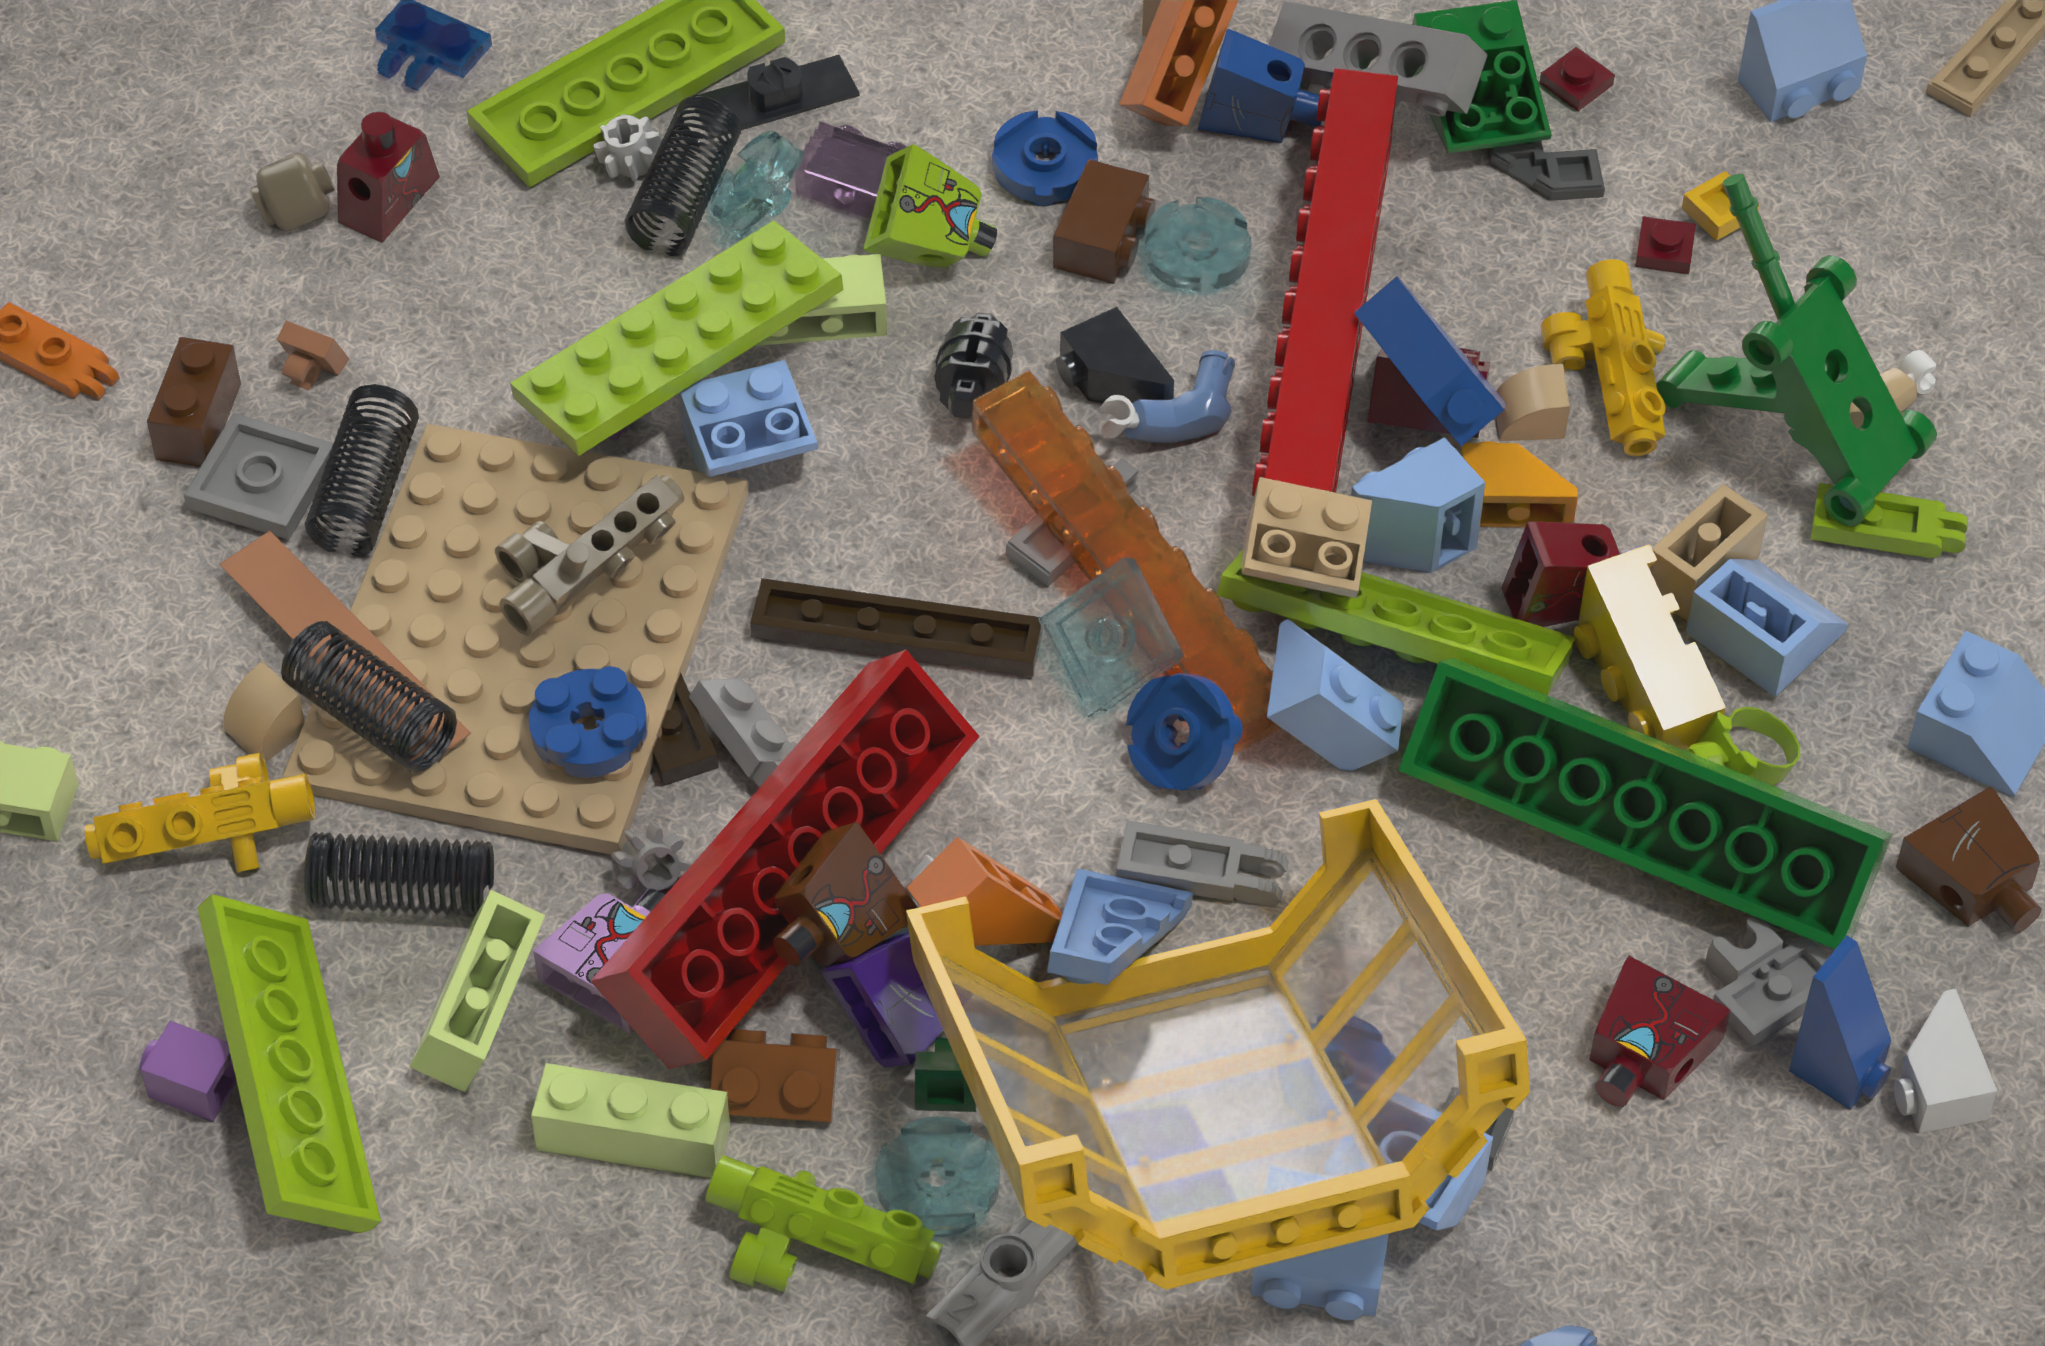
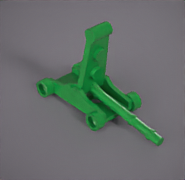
M1743 174L1731 175L1723 181L1724 189L1731 204L1730 212L1738 221L1753 258L1751 264L1759 273L1778 321L1776 323L1761 321L1745 335L1742 340V350L1746 358H1735L1733 356L1711 358L1706 357L1699 351H1688L1656 383L1657 391L1663 398L1664 403L1671 408H1677L1683 402L1785 413L1784 420L1791 427L1788 432L1793 441L1806 448L1818 460L1834 484L1824 496L1826 510L1839 523L1846 526H1856L1872 511L1875 505L1874 497L1910 459L1922 457L1937 439L1935 426L1924 414L1915 410H1906L1900 413L1843 304V300L1857 285V278L1852 267L1845 260L1837 256L1827 255L1822 257L1806 275L1805 293L1795 303L1779 263L1780 255L1774 250L1758 211V200L1752 196ZM1851 403L1855 404L1864 415V421L1860 429L1856 428L1851 421Z

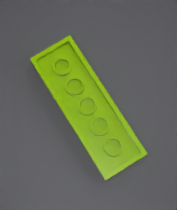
M664 0L468 109V125L530 188L594 152V144L605 141L600 129L602 125H607L612 119L621 116V114L634 116L639 120L645 116L649 120L682 100L784 44L785 28L756 0Z
M773 220L510 382L513 399L580 456L843 291L842 275Z
M1243 549L1222 573L1217 596L1232 600L1236 607L1245 611L1262 612L1265 610L1285 616L1287 620L1289 619L1300 628L1316 629L1320 627L1340 633L1345 641L1355 645L1370 646L1375 644L1396 651L1400 658L1410 662L1425 663L1430 661L1438 664L1441 660L1456 658L1545 695L1550 694L1571 659L1576 637L1362 571L1356 598L1243 575L1241 569Z
M210 894L197 909L266 1213L356 1233L371 1231L381 1222L308 919Z

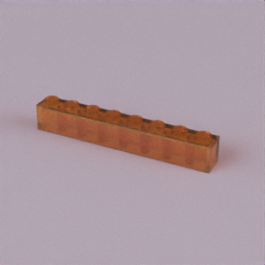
M1028 370L973 400L972 433L1036 514L1044 521V524L1059 543L1067 549L1070 557L1165 676L1177 673L1203 676L1214 682L1225 693L1232 706L1233 713L1239 717L1243 727L1242 737L1234 746L1233 755L1279 730L1281 727L1267 718L1273 671L1271 672L1259 657L1258 648L1253 638L1245 629H1237L1225 614L1224 605L1220 597L1217 596V593L1210 587L1204 588L1192 573L1191 564L1185 553L1178 546L1171 547L1159 532L1158 523L1152 512L1144 505L1138 506L1129 495L1124 479L1113 465L1106 466L1096 454L1093 442L1087 431L1080 425L1074 426L1063 413L1061 402L1054 390L1048 385L1042 386L1031 371Z

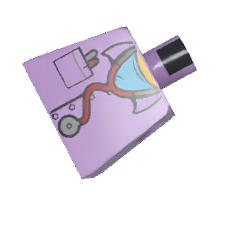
M647 889L633 907L608 893L596 896L533 951L538 981L631 1034L633 1031L631 1026L590 981L665 895L658 890Z

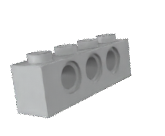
M1287 1L1283 3L1269 42L1270 46L1301 58L1304 62L1305 67L1299 89H1308L1311 83L1331 90L1334 68L1398 76L1395 107H1398L1401 101L1413 103L1418 109L1436 116H1445L1447 110L1467 114L1487 58V54L1465 34ZM1332 49L1330 54L1324 58L1325 54ZM1378 57L1376 62L1372 66L1368 67L1371 61L1374 58ZM1424 65L1421 72L1414 76L1417 69Z

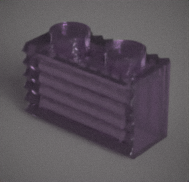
M820 121L818 128H815L813 136H810L809 142L805 144L804 150H801L800 156L796 158L794 164L796 194L871 219L886 159L907 146L896 141L884 143L864 136L858 129L850 125L838 127Z

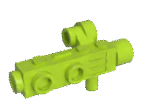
M722 1155L714 1170L705 1197V1202L739 1214L738 1218L761 1226L758 1235L748 1231L744 1234L729 1273V1279L754 1287L755 1282L782 1292L786 1291L789 1284L787 1282L788 1278L792 1277L798 1260L797 1256L789 1254L794 1239L912 1284L915 1283L918 1276L929 1280L932 1278L943 1249V1244L933 1241L936 1231L923 1227L922 1221L914 1214L903 1210H890L885 1213L864 1205L862 1197L851 1190L832 1188L827 1191L816 1187L814 1175L805 1170L798 1171L793 1177L763 1166L757 1168Z

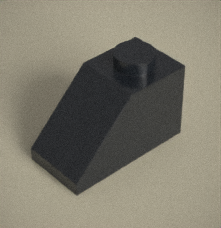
M1118 307L1060 332V356L1056 359L1059 375L1068 387L1077 386L1088 401L1103 404L1106 399L1113 395L1124 396L1131 403L1139 399H1174V379Z

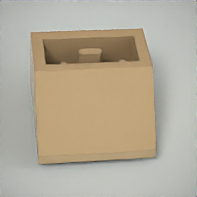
M1260 477L1248 517L1241 558L1242 574L1356 598L1359 591L1372 500Z

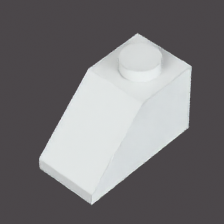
M1956 989L1943 992L1908 1050L1900 1078L1894 1082V1096L1897 1107L1903 1116H1912L1918 1134L1988 1120L1997 1094V1088Z

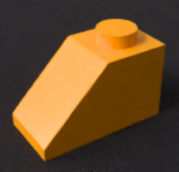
M1483 441L1479 443H1465L1461 446L1460 455L1485 481L1480 527H1525L1527 522L1534 521L1574 523L1578 502V488L1519 443Z

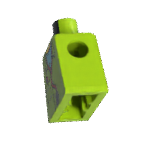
M911 144L888 156L886 159L863 250L926 267L945 268L964 259L968 251L982 257L987 256L996 242L997 228L976 219L982 196L978 185L921 147Z

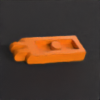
M7 302L0 310L1 361L73 399L82 392L93 396L99 401L106 394V390L94 378L110 386H113L120 379L118 372L108 365L109 359L107 355L100 349L10 302Z

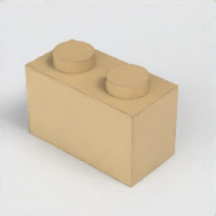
M1722 484L1652 548L1657 561L1651 564L1650 572L1662 596L1673 593L1680 608L1676 614L1687 622L1693 592L1729 559L1756 560L1760 555L1768 514L1725 484Z

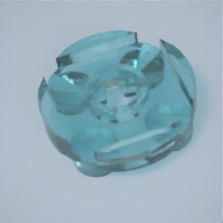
M775 131L764 132L744 146L737 155L745 161L735 174L728 169L724 171L712 195L711 213L718 218L722 225L740 237L745 235L766 214L772 217L778 216L786 208L792 197V191L787 187L792 180L795 170L804 158V152L790 140L783 138Z
M1196 197V204L1179 206V200L1160 207L1147 222L1145 227V264L1159 280L1173 288L1195 292L1200 295H1211L1219 291L1220 288L1229 286L1238 280L1249 266L1251 260V237L1247 231V222L1244 216L1228 203L1209 197ZM1200 240L1207 241V248L1193 249L1188 247L1189 245L1186 242L1197 244Z
M926 1117L910 1122L901 1128V1135L892 1140L888 1147L887 1142L879 1152L876 1162V1190L881 1206L886 1212L890 1210H903L914 1214L922 1221L923 1227L936 1231L934 1237L957 1235L969 1228L979 1226L988 1217V1213L995 1204L999 1194L1000 1165L995 1148L987 1138L985 1143L978 1135L971 1132L970 1125L959 1119ZM943 1167L945 1176L954 1177L952 1181L939 1187L931 1186L930 1183L922 1180V1178L931 1175V1168Z

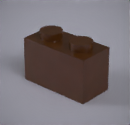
M1088 159L1053 235V268L1115 284L1122 267L1131 269L1139 244V239L1135 236L1138 229H1149L1155 212L1156 200L1149 198L1150 175Z
M186 337L179 338L147 419L155 460L201 467L227 423L241 386L233 345Z

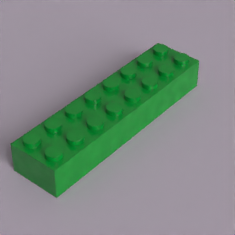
M1456 658L1439 661L1398 771L1833 949H1836L1846 936L1853 937L1893 836L1892 833Z

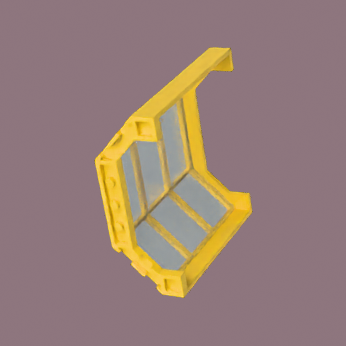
M1377 799L1319 812L1323 864L1270 927L1138 958L1107 985L1095 982L1077 984L1068 981L1064 977L1036 982L977 950L974 946L969 902L966 896L906 910L913 962L1027 1219L1044 1228L1050 1224L1074 1236L1079 1246L1115 1264L1120 1260L1142 1271L1148 1281L1167 1290L1415 1227L1430 1209L1426 1200L1448 1175L1457 1178L1488 1142L1484 1133L1506 1108L1515 1111L1529 1095L1527 1039Z

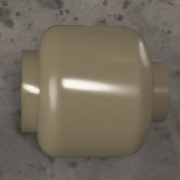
M298 152L258 170L256 174L257 185L250 188L255 203L266 224L269 227L277 224L280 229L287 232L327 215L330 206L327 194L335 191L333 182L322 161L312 165L304 154Z

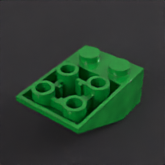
M1517 0L1414 13L1412 25L1468 35L1487 54L1467 114L1449 110L1446 111L1445 116L1429 114L1447 154L1551 139L1552 134ZM1424 65L1417 69L1414 76L1421 72Z

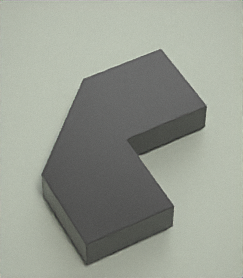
M1542 141L1487 148L1492 166L1551 201L1604 197L1605 186L1597 149L1544 152Z

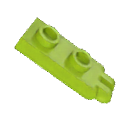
M1818 483L1810 540L1925 558L1939 557L1942 551L1959 553L1966 547L1965 533L1968 528V518L1962 513L1946 511V505L1940 501L1879 492L1874 497V508L1862 522L1856 526H1846L1831 517L1824 504V496L1833 484Z

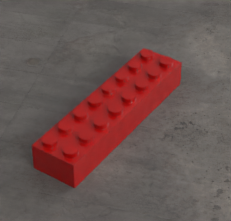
M907 650L869 662L590 982L668 1069L706 1061L787 966V963L780 958L773 946V939L789 925L775 905V895L821 835L827 830L858 822L881 854L980 736Z

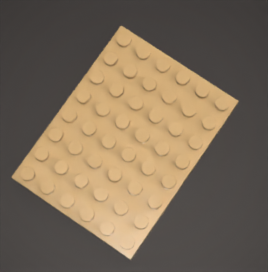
M426 424L350 611L436 698L455 710L457 719L471 734L445 751L432 766L422 771L410 772L312 702L282 778L306 773L315 796L610 855L613 852L622 851L626 842L624 831L631 828L654 763L653 748L657 737L661 738L662 723L667 710H671L676 696L675 686L680 672L684 678L749 496L748 481L721 475L709 477L704 472L591 452H584L578 456L572 449ZM655 475L659 477L666 475L677 483L683 492L684 502L675 509L672 515L676 523L656 543L651 545L644 539L631 550L635 557L619 574L609 578L605 573H602L562 606L555 616L530 636L519 633L507 621L501 611L499 602L520 583L506 573L496 558L495 548L513 533L522 534L537 521H542L554 531L560 541L570 545ZM607 666L620 668L626 673L628 681L640 691L645 702L648 719L647 738L643 745L640 740L637 748L630 753L631 760L622 768L607 775L580 778L565 774L564 767L556 765L550 760L548 765L540 759L534 749L529 728V713L535 701L537 686L546 679L557 678L576 670L601 669ZM330 677L326 680L324 686L330 682ZM336 683L334 684L332 691L335 688H337L338 685ZM585 716L575 723H582L584 730H592L597 728L596 720L603 721V719L597 716Z

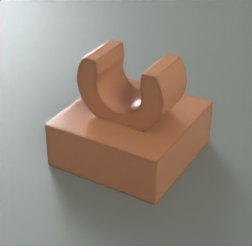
M287 320L276 339L289 355L283 366L282 374L292 378L291 384L306 390H310L320 376L321 369L339 375L349 360L335 339Z

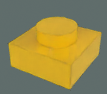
M1726 171L1685 193L1682 203V209L1715 241L1740 228L1736 217L1730 212L1731 204L1723 186V181L1730 177Z

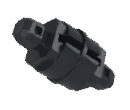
M978 312L971 318L961 317L953 323L952 328L945 335L943 344L939 347L935 361L936 371L934 378L936 388L940 392V402L949 409L954 417L969 419L978 412H989L995 407V403L1003 395L1004 388L1009 382L1012 372V344L1007 337L1008 329L993 314Z

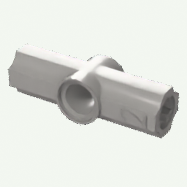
M1024 1215L1008 1233L995 1235L985 1243L981 1250L980 1261L926 1315V1327L933 1333L938 1344L941 1346H978L1012 1311L1021 1309L1031 1302L1036 1292V1286L1077 1245L1074 1236L1050 1224L1044 1228L1027 1219ZM1003 1269H1015L1021 1272L1014 1277H1002L996 1274Z

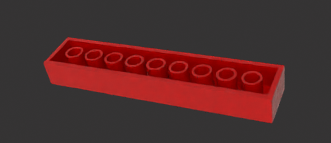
M1334 68L1331 90L1320 89L1317 121H1324L1325 125H1318L1317 128H1314L1312 135L1310 160L1318 161V165L1311 164L1310 168L1306 170L1303 200L1311 201V205L1304 204V207L1300 208L1296 241L1304 242V245L1297 244V248L1292 251L1289 282L1297 283V286L1290 285L1289 291L1285 292L1282 324H1288L1290 327L1283 326L1282 333H1278L1274 366L1283 367V369L1276 368L1275 376L1271 375L1267 409H1273L1276 412L1269 411L1267 419L1263 420L1259 452L1269 454H1261L1260 463L1256 462L1252 496H1255L1260 477L1334 493L1337 491L1363 327L1362 322L1354 312L1367 302L1392 145L1398 76Z

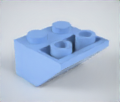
M785 360L698 381L679 393L682 429L698 471L704 472L709 477L818 449V442Z
M1445 437L1427 447L1413 449L1401 461L1380 472L1374 471L1366 474L1356 485L1352 486L1351 496L1372 500L1363 562L1432 573L1477 549L1485 481Z
M1729 559L1693 592L1686 634L1776 697L1847 631L1848 623L1759 560Z

